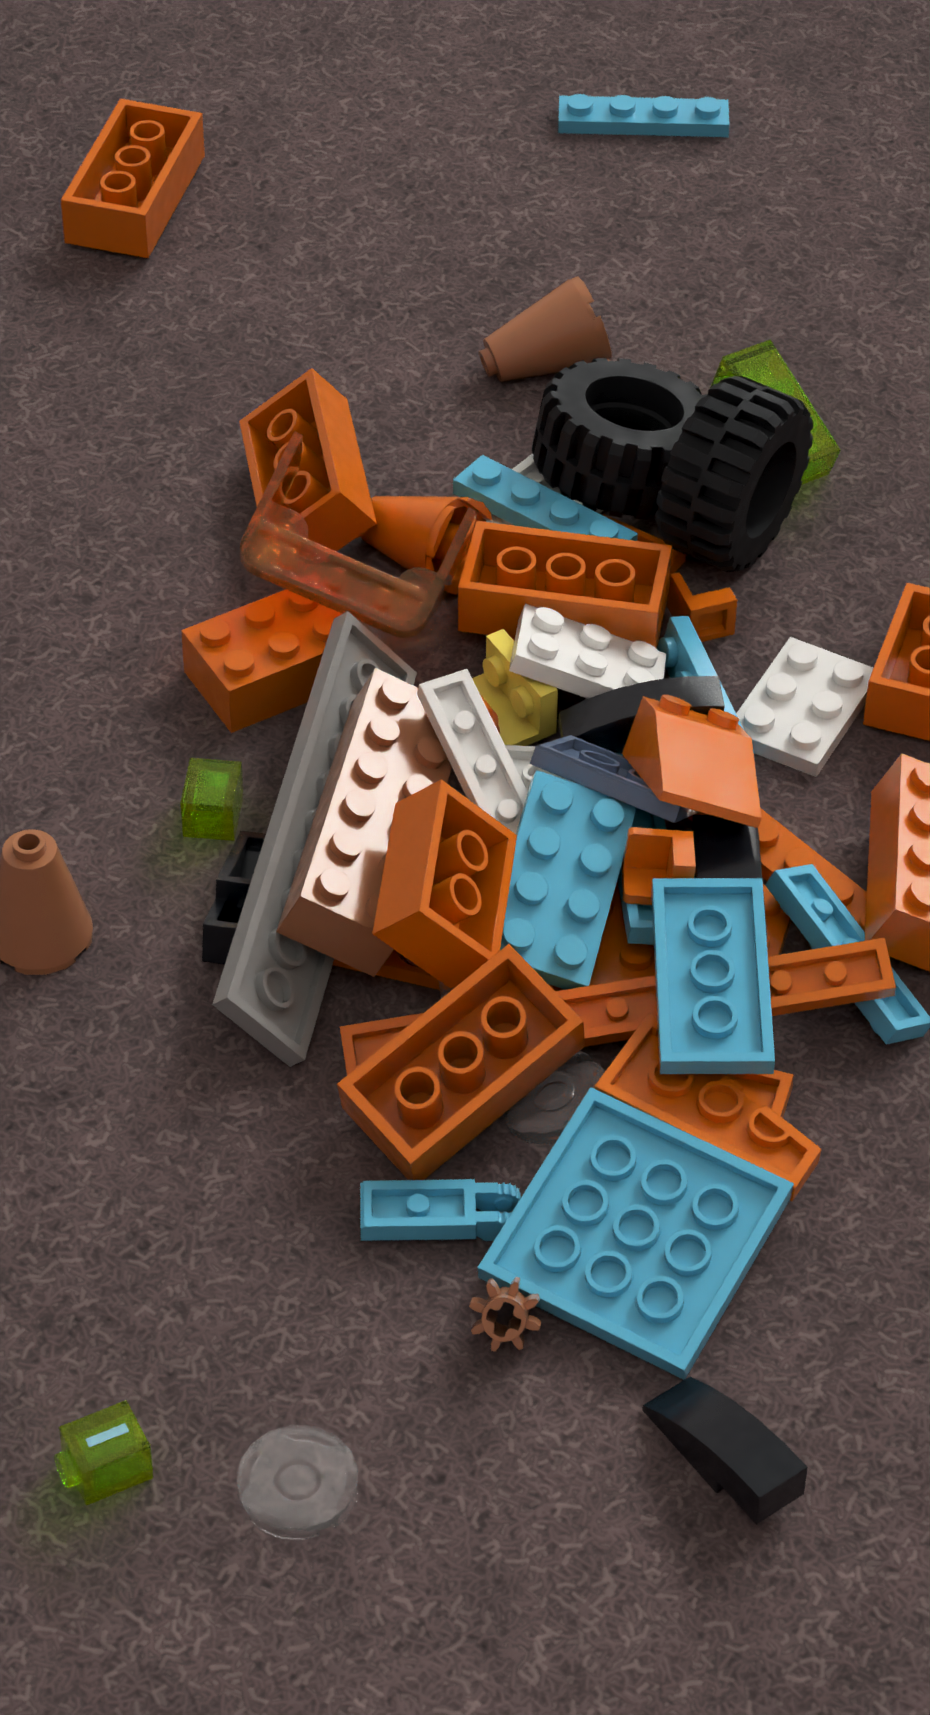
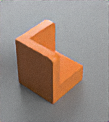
M680 572L670 574L667 607L672 616H689L701 642L735 634L737 598L730 587L692 595Z
M640 827L628 829L621 867L623 901L625 903L652 905V878H694L696 861L692 831Z

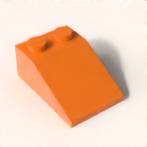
M662 694L660 701L643 696L622 755L655 796L663 802L758 828L762 817L752 738L738 724L739 718L714 708H710L708 715L690 710L692 706L690 703L671 695Z

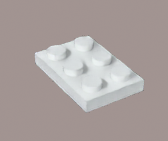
M525 604L518 619L509 671L589 699L617 688L664 679L666 653L658 651L647 642L630 641L610 634L608 630L599 625H585L565 618L551 608H537Z
M790 637L736 713L744 731L752 738L755 754L817 777L866 704L868 681L873 667Z

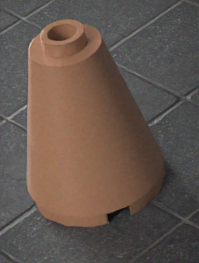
M579 276L566 280L483 339L485 349L478 351L488 377L496 374L499 381L504 382L558 373L565 367L569 368L573 363L583 360L586 363H590L594 358H606L610 361L612 352L601 316H595L589 304L594 302Z
M40 830L19 831L5 841L0 857V960L14 966L16 972L25 975H47L66 969L76 962L75 957L85 948L87 951L92 943L93 924L91 916L54 838Z

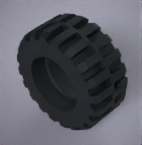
M594 358L590 363H586L584 360L573 363L569 368L565 367L552 377V380L547 383L544 389L532 442L533 460L545 481L552 488H559L561 495L571 500H577L583 503V506L595 512L597 509L609 512L610 516L622 518L623 515L634 516V519H648L651 515H655L659 509L656 501L658 492L662 488L663 481L661 478L664 468L668 466L670 461V452L675 441H678L682 433L681 428L687 418L691 417L694 413L695 405L701 397H706L707 394L702 395L698 386L691 381L686 383L681 380L679 374L670 370L664 372L656 369L657 365L646 362L641 365L631 363V359L618 358L617 361H608L606 358Z
M744 376L722 379L720 383L714 384L708 390L706 397H701L695 405L694 413L691 417L687 418L681 428L682 433L678 441H675L670 452V461L668 466L664 468L661 478L663 483L657 496L656 504L659 506V509L655 513L656 523L659 526L657 528L658 533L665 544L672 545V549L728 573L749 568L755 563L756 557H761L766 552L768 544L776 538L783 520L788 517L793 507L791 506L795 495L799 493L803 482L801 479L810 459L808 453L813 443V435L811 434L813 420L802 401Z

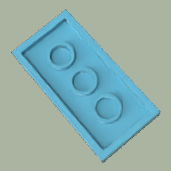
M536 770L530 783L516 832L517 840L500 950L510 944L549 985L564 990L589 986L624 857L627 832L632 827L636 807L583 785Z
M652 878L651 894L660 1074H774L775 1052L762 878Z

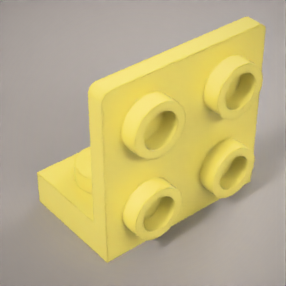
M501 629L486 636V659L483 660L484 673L472 679L479 693L498 716L500 736L504 744L528 746L556 733L558 689L509 671L514 640L504 629Z

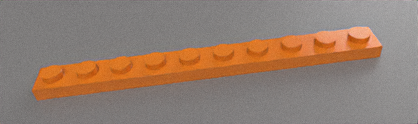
M885 938L768 956L772 1016L895 996L896 985ZM655 975L555 991L584 1021L585 1047L629 1040L649 1012L657 1018ZM423 1013L339 1026L347 1075Z

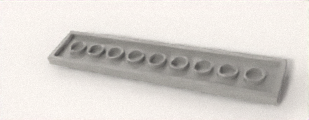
M349 611L333 620L212 1004L289 1067L304 1061L306 1058L334 958L279 934L276 930L352 703L375 668L411 685H414L417 675L416 671Z

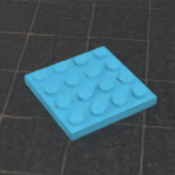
M590 1087L477 1267L478 1278L486 1282L488 1279L493 1278L499 1288L510 1287L512 1280L515 1277H519L520 1286L518 1291L524 1294L525 1297L531 1294H539L540 1299L536 1307L685 1380L790 1201L794 1183Z

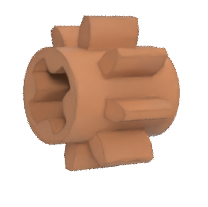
M515 1277L512 1280L510 1287L499 1288L493 1278H490L486 1284L489 1294L488 1299L472 1297L469 1307L476 1312L482 1313V1318L473 1324L471 1332L472 1334H480L485 1331L492 1338L491 1351L495 1352L501 1342L512 1341L514 1346L521 1350L524 1347V1336L522 1334L524 1328L531 1331H539L542 1321L535 1316L528 1315L529 1309L534 1308L539 1303L540 1296L539 1294H531L525 1297L524 1294L518 1291L520 1286L519 1277ZM503 1302L514 1305L513 1315L516 1318H511L508 1326L497 1322L498 1312L495 1310H500Z

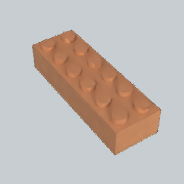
M377 668L373 670L351 705L276 930L279 934L375 977L394 950L374 936L372 932L395 803L441 779L448 783L452 769L417 696L418 688Z

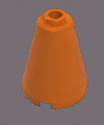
M372 497L371 501L377 524L369 528L361 536V539L437 590L455 595L458 594L457 588L476 521H492L491 512L485 504L470 497Z

